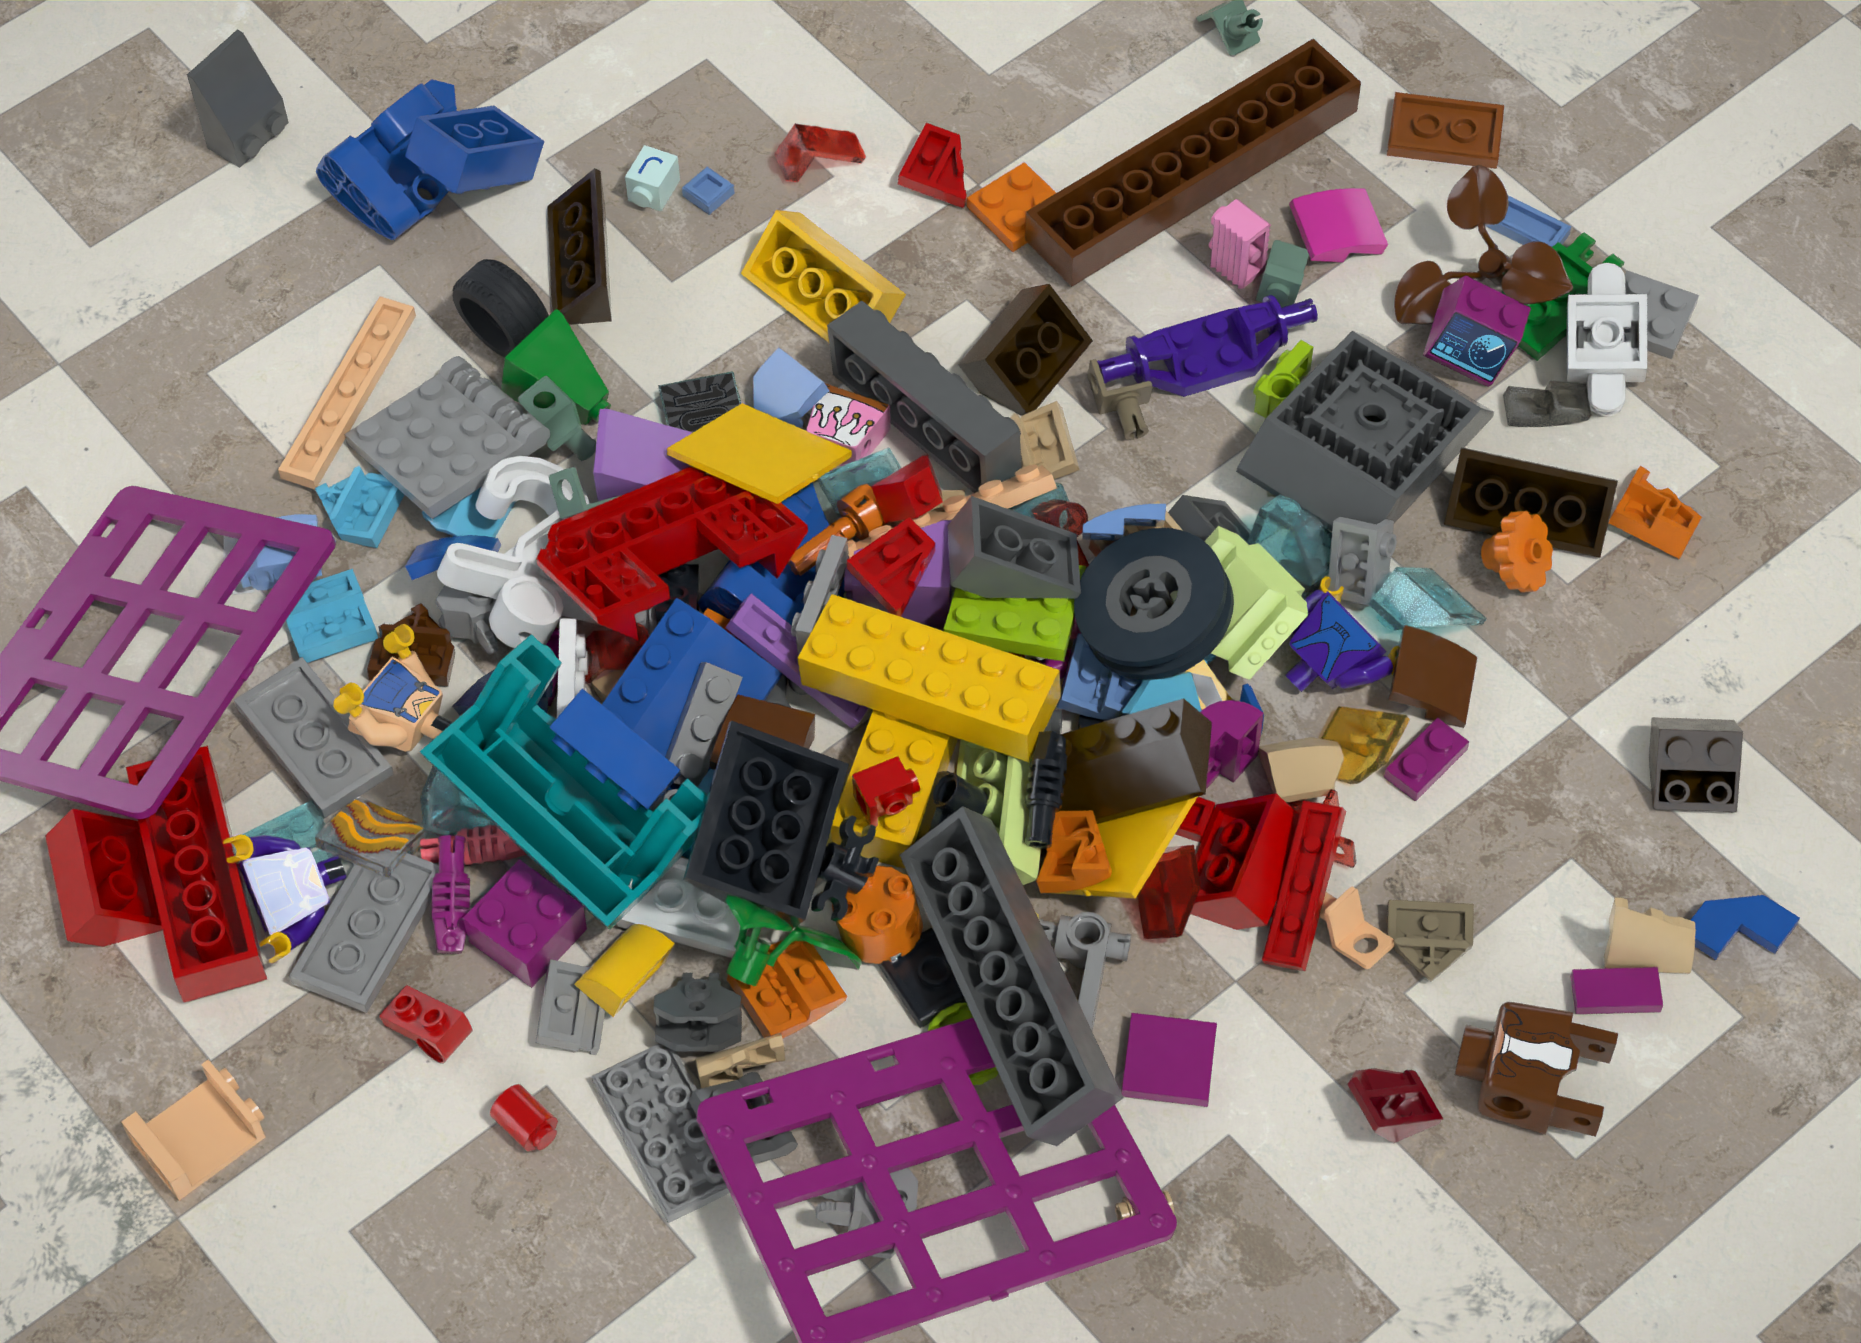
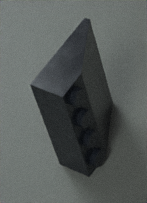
M731 721L728 725L683 880L726 904L725 898L727 894L745 899L760 909L779 916L790 924L793 930L806 920L849 764Z

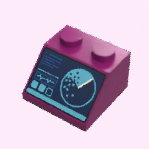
M1465 275L1443 289L1423 356L1489 387L1494 383L1521 342L1531 307L1519 303V301Z

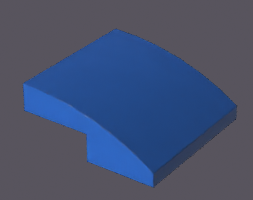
M478 535L441 538L416 546L405 567L411 580L437 571L451 544L463 543L499 552L501 543L498 538Z

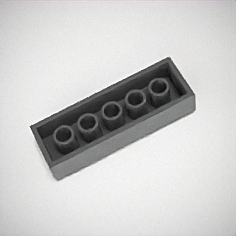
M860 301L827 325L833 375L855 394L890 405V423L973 493L978 492L979 487L989 481L1001 480L1003 482L1016 476L1015 472L1022 468L1021 432L1016 422L997 412L983 395L978 396L969 389L959 375L951 374L940 365L938 359L932 353L924 352L919 348L908 333L897 330L888 322L881 311L873 310L865 302Z

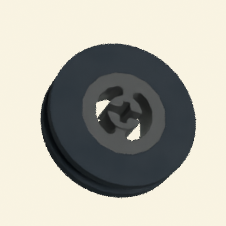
M1151 528L1137 531L1107 546L1086 568L1080 579L1081 594L1074 601V613L1078 628L1098 661L1118 675L1137 680L1171 677L1194 667L1205 659L1223 639L1231 622L1234 607L1231 583L1212 548L1199 537L1173 528ZM1173 591H1178L1174 602L1170 594ZM1134 605V607L1137 610V614L1134 616H1130L1131 609Z

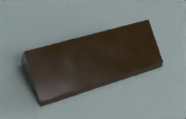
M594 168L547 206L552 312L558 309L564 315L569 325L612 321L605 200L601 171Z
M1461 447L1444 525L1494 535L1502 532L1501 521L1504 517L1508 516L1511 512L1527 511L1530 515L1538 514L1542 522L1547 525L1548 535L1546 540L1552 544V548L1600 558L1618 480Z

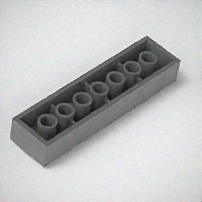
M962 806L901 853L900 857L1027 1137L1058 1146L1124 1097L992 820Z

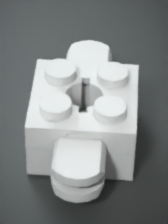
M1603 263L1594 267L1589 274L1588 295H1568L1567 382H1587V400L1591 411L1598 416L1608 417L1621 411L1626 398V382H1645L1647 373V294H1625V275L1622 269L1615 264Z

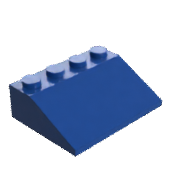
M676 598L602 705L666 757L701 662L710 663L743 677L736 696L739 694L763 701L766 700L775 687L782 673L713 620ZM672 784L667 791L679 789L680 786Z

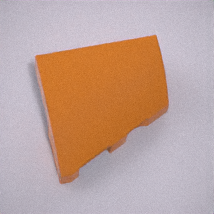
M1640 466L1608 523L1680 559L1702 517L1691 507L1683 504L1669 488L1661 490L1651 485L1647 481L1650 472Z

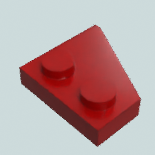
M926 123L899 173L898 185L964 208L967 194L964 188V166L961 159L960 135Z
M908 517L847 559V570L891 614L901 617L936 552L935 542Z

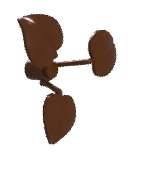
M1482 165L1473 166L1454 185L1447 200V212L1450 220L1464 230H1471L1478 226V231L1488 246V251L1484 252L1479 259V271H1449L1443 275L1440 266L1433 261L1420 262L1411 267L1401 278L1395 294V315L1400 324H1433L1443 289L1451 285L1448 280L1460 279L1465 275L1479 281H1483L1485 278L1489 279L1494 284L1502 286L1506 296L1522 304H1538L1551 301L1573 290V285L1565 271L1560 256L1550 245L1534 241L1524 244L1515 251L1513 258L1498 250V245L1491 239L1485 224L1495 225L1502 222L1508 211L1509 202L1504 184L1487 167Z

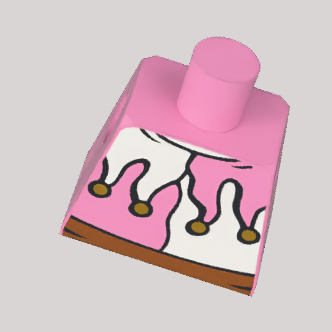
M825 383L829 392L814 405L806 431L852 450V457L840 464V466L851 470L859 469L891 428L890 405ZM836 468L832 469L831 471H829L828 473H826V474L823 475V476H824V477H830V476H832V474H833V472H834V470H835Z

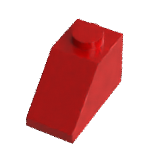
M928 455L919 457L871 486L885 523L905 520L908 517L911 519L918 518L943 503L942 490Z

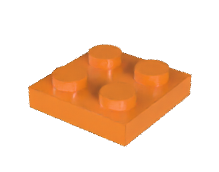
M1024 162L968 196L967 208L1014 252L1027 244L1025 241L1026 211L1053 196L1056 192Z

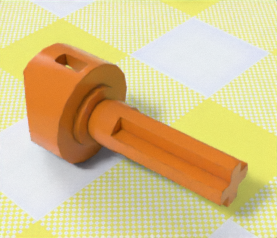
M868 484L860 485L839 499L837 507L841 518L837 519L795 551L787 564L796 576H802L816 565L819 551L821 549L826 550L831 535L847 538V541L854 536L863 540L870 537L869 533L872 530L887 525L871 486ZM863 499H866V503L860 504Z

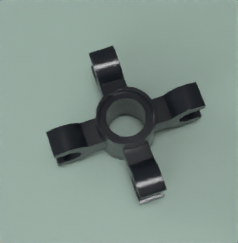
M853 815L843 819L840 824L841 844L831 842L825 848L817 878L827 882L823 892L818 893L811 903V910L818 912L823 910L826 900H829L834 907L831 915V920L833 921L844 918L848 910L846 893L849 892L855 895L860 892L868 877L874 875L879 861L876 857L865 858L861 856L863 846L873 840L876 827L873 825L865 826L861 836H857L853 830L857 817Z

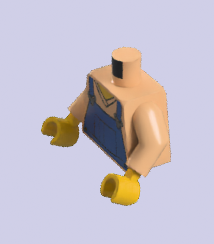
M406 624L396 627L394 632L387 634L383 641L384 648L390 653H398L399 658L391 657L363 691L359 685L352 682L340 688V695L334 699L333 703L334 709L341 714L350 713L349 731L363 736L372 746L394 747L405 752L412 751L424 735L435 739L453 723L439 715L443 693L441 689L435 686L425 671L416 652L409 650L408 646L414 642L415 637L413 630Z

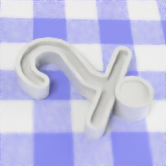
M528 456L502 459L489 470L479 492L476 509L482 516L498 520L505 516L512 502L525 500L538 504L549 516L519 537L516 545L504 554L463 543L451 544L437 570L439 580L450 588L497 599L489 616L490 628L499 640L512 648H516L531 634L542 644H547L561 615L590 623H597L537 565L536 558L540 550L546 548L548 543L547 534L551 526L567 519L560 518L548 478L550 474L564 469L544 459ZM564 479L562 491L564 496L571 500L572 488L570 483ZM582 487L586 503L590 504L588 495Z

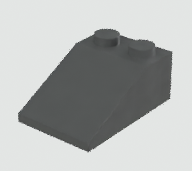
M238 29L187 74L207 148L239 168L250 158L255 157L260 149L275 135L280 134L289 123L282 96L244 33Z
M974 496L968 499L948 524L951 586L985 598H1078L1081 594L1077 534Z

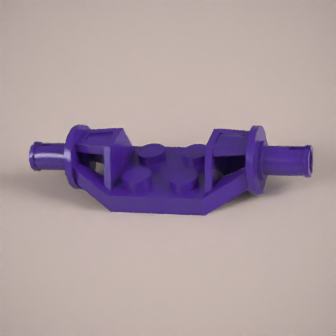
M1273 295L1263 297L1262 303L1220 311L1156 330L1141 338H1137L1135 335L1126 338L1125 354L1102 361L1098 360L1097 362L1105 384L1133 375L1137 384L1151 381L1153 387L1186 397L1255 376L1279 347L1287 345V329L1310 322H1317L1318 314L1311 298L1281 307L1277 299ZM1267 329L1269 336L1257 345L1255 333ZM1164 360L1168 371L1149 369L1148 362Z

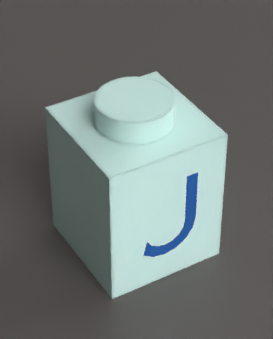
M644 145L625 176L628 201L634 202L640 207H649L662 211L680 181L678 156Z

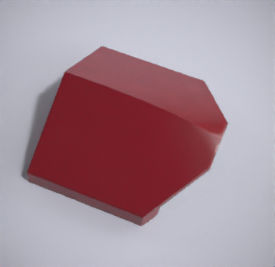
M1377 1068L1355 1070L1347 1083L1374 1133L1392 1143L1434 1127L1443 1120L1441 1113L1419 1075L1414 1070H1405L1403 1073Z

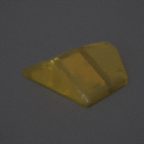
M1338 706L1321 737L1324 740L1338 742L1341 746L1344 761L1337 779L1348 784H1358L1386 765L1410 721L1408 716Z

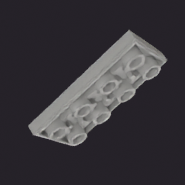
M659 1043L591 1076L596 1090L668 1223L730 1193L699 1127L697 1115L689 1102V1098L697 1088L676 1051Z

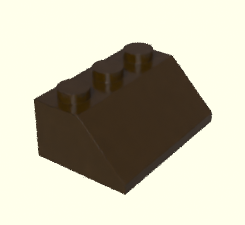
M1045 284L1022 289L958 366L981 394L1022 416L1036 410L1093 340L1052 286Z

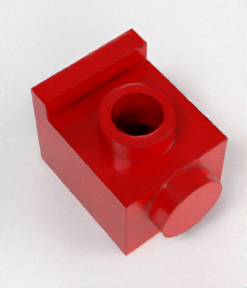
M899 756L852 774L853 796L868 825L875 827L878 826V817L886 814L894 815L903 811L908 805L913 804V794L920 792V785L914 771L911 768L906 770Z

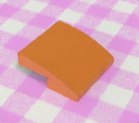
M782 941L772 944L768 952L771 953ZM804 941L792 942L777 958L774 967L766 965L757 986L741 982L730 975L727 976L728 983L734 992L741 996V1003L764 1038L778 1033L782 1034V1038L792 1035L822 1018L847 999L846 993L814 945Z

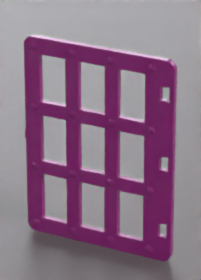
M128 486L120 490L0 654V731L35 683L65 691L21 754L0 749V781L135 819H145L153 815L163 803L242 684L247 681L255 665L335 549L336 540L331 531L321 527L139 486ZM152 519L182 526L141 585L111 578ZM113 523L115 526L107 538L101 537L109 524ZM208 532L239 539L198 598L167 591ZM265 545L296 552L256 612L224 605ZM94 600L125 607L82 668L52 661ZM44 614L49 615L41 629H35ZM150 614L182 621L139 683L108 675ZM208 628L240 635L198 698L165 690ZM91 698L122 706L79 770L48 762L52 753ZM149 713L181 721L137 786L105 777Z
M974 1018L703 1100L697 1110L699 1127L798 1343H864L989 1300L995 1302L1009 1297L1010 1293L1166 1242L1175 1233L1177 1219L1115 1105L1088 1124L1101 1149L1100 1151L1020 1176L1001 1140L1003 1137L1025 1131L1013 1104L987 1112L968 1076L996 1067ZM893 1056L894 1066L877 1071L874 1070L871 1062ZM941 1084L959 1119L958 1122L876 1147L858 1109ZM768 1094L770 1104L749 1110L745 1100ZM831 1118L848 1156L763 1183L746 1144ZM973 1147L992 1186L908 1212L890 1173ZM1115 1176L1136 1215L1054 1242L1034 1202ZM862 1182L880 1222L794 1249L776 1209ZM1006 1212L1025 1252L941 1279L922 1239ZM894 1249L913 1289L829 1317L825 1316L807 1276Z

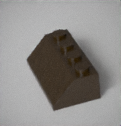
M1183 698L1060 734L1066 738L1067 772L1064 775L1066 778L1065 785L1062 786L1064 788V795L1061 797L1063 803L1059 811L1093 810L1097 824L1206 795L1212 722Z

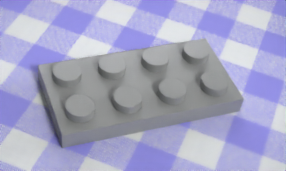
M302 657L234 699L238 711L325 819L392 776L393 770L392 766L375 746L370 745L363 736L348 730L350 715L348 713L341 714L334 709L335 696Z
M385 849L378 854L376 852H366L365 854L362 852L290 973L289 977L292 984L367 1013L432 900V879L436 873H439V865L401 850L394 851L393 849L390 851Z

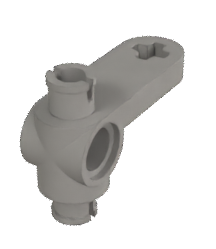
M1082 912L1073 917L1061 915L1059 923L1039 919L1052 948H1055L1056 957L1068 959L1075 967L1085 969L1078 1003L1093 1032L1106 959L1110 957L1127 961L1131 934L1111 932L1112 923H1107L1103 917L1092 912ZM1088 937L1094 939L1096 942L1092 944H1084L1078 940L1081 938Z

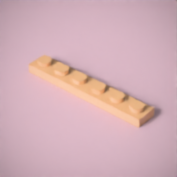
M381 296L378 298L279 467L278 471L281 479L312 489L318 487L344 442L345 434L351 430L415 319L416 314L413 306Z
M1029 465L1017 470L1015 477L1003 482L1001 480H992L984 483L979 487L978 492L966 497L964 495L950 497L942 503V507L926 512L912 520L920 528L943 520H952L971 496L1008 509L1057 489L1053 475L1043 465L1039 467L1037 465ZM891 525L881 526L872 530L868 538L858 542L849 540V558L854 555V551L865 548L894 527H891Z

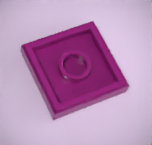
M1131 1013L1122 1086L1123 1097L1208 1107L1217 1023Z

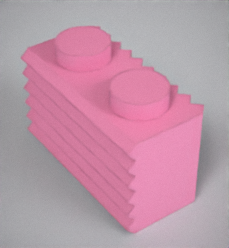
M1235 199L1229 205L1221 206L1217 209L1211 218V224L1214 226L1213 237L1209 242V248L1212 250L1210 266L1211 268H1216V272H1221V276H1227V280H1232V284L1238 285V289H1243L1265 271L1271 224L1240 200Z

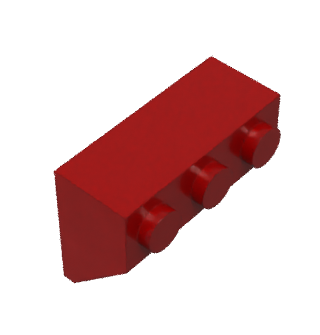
M1277 793L1216 804L1175 906L1182 912L1236 930L1266 926L1273 915L1274 906L1278 899L1299 814Z
M71 809L45 835L67 941L105 947L162 931L138 821Z

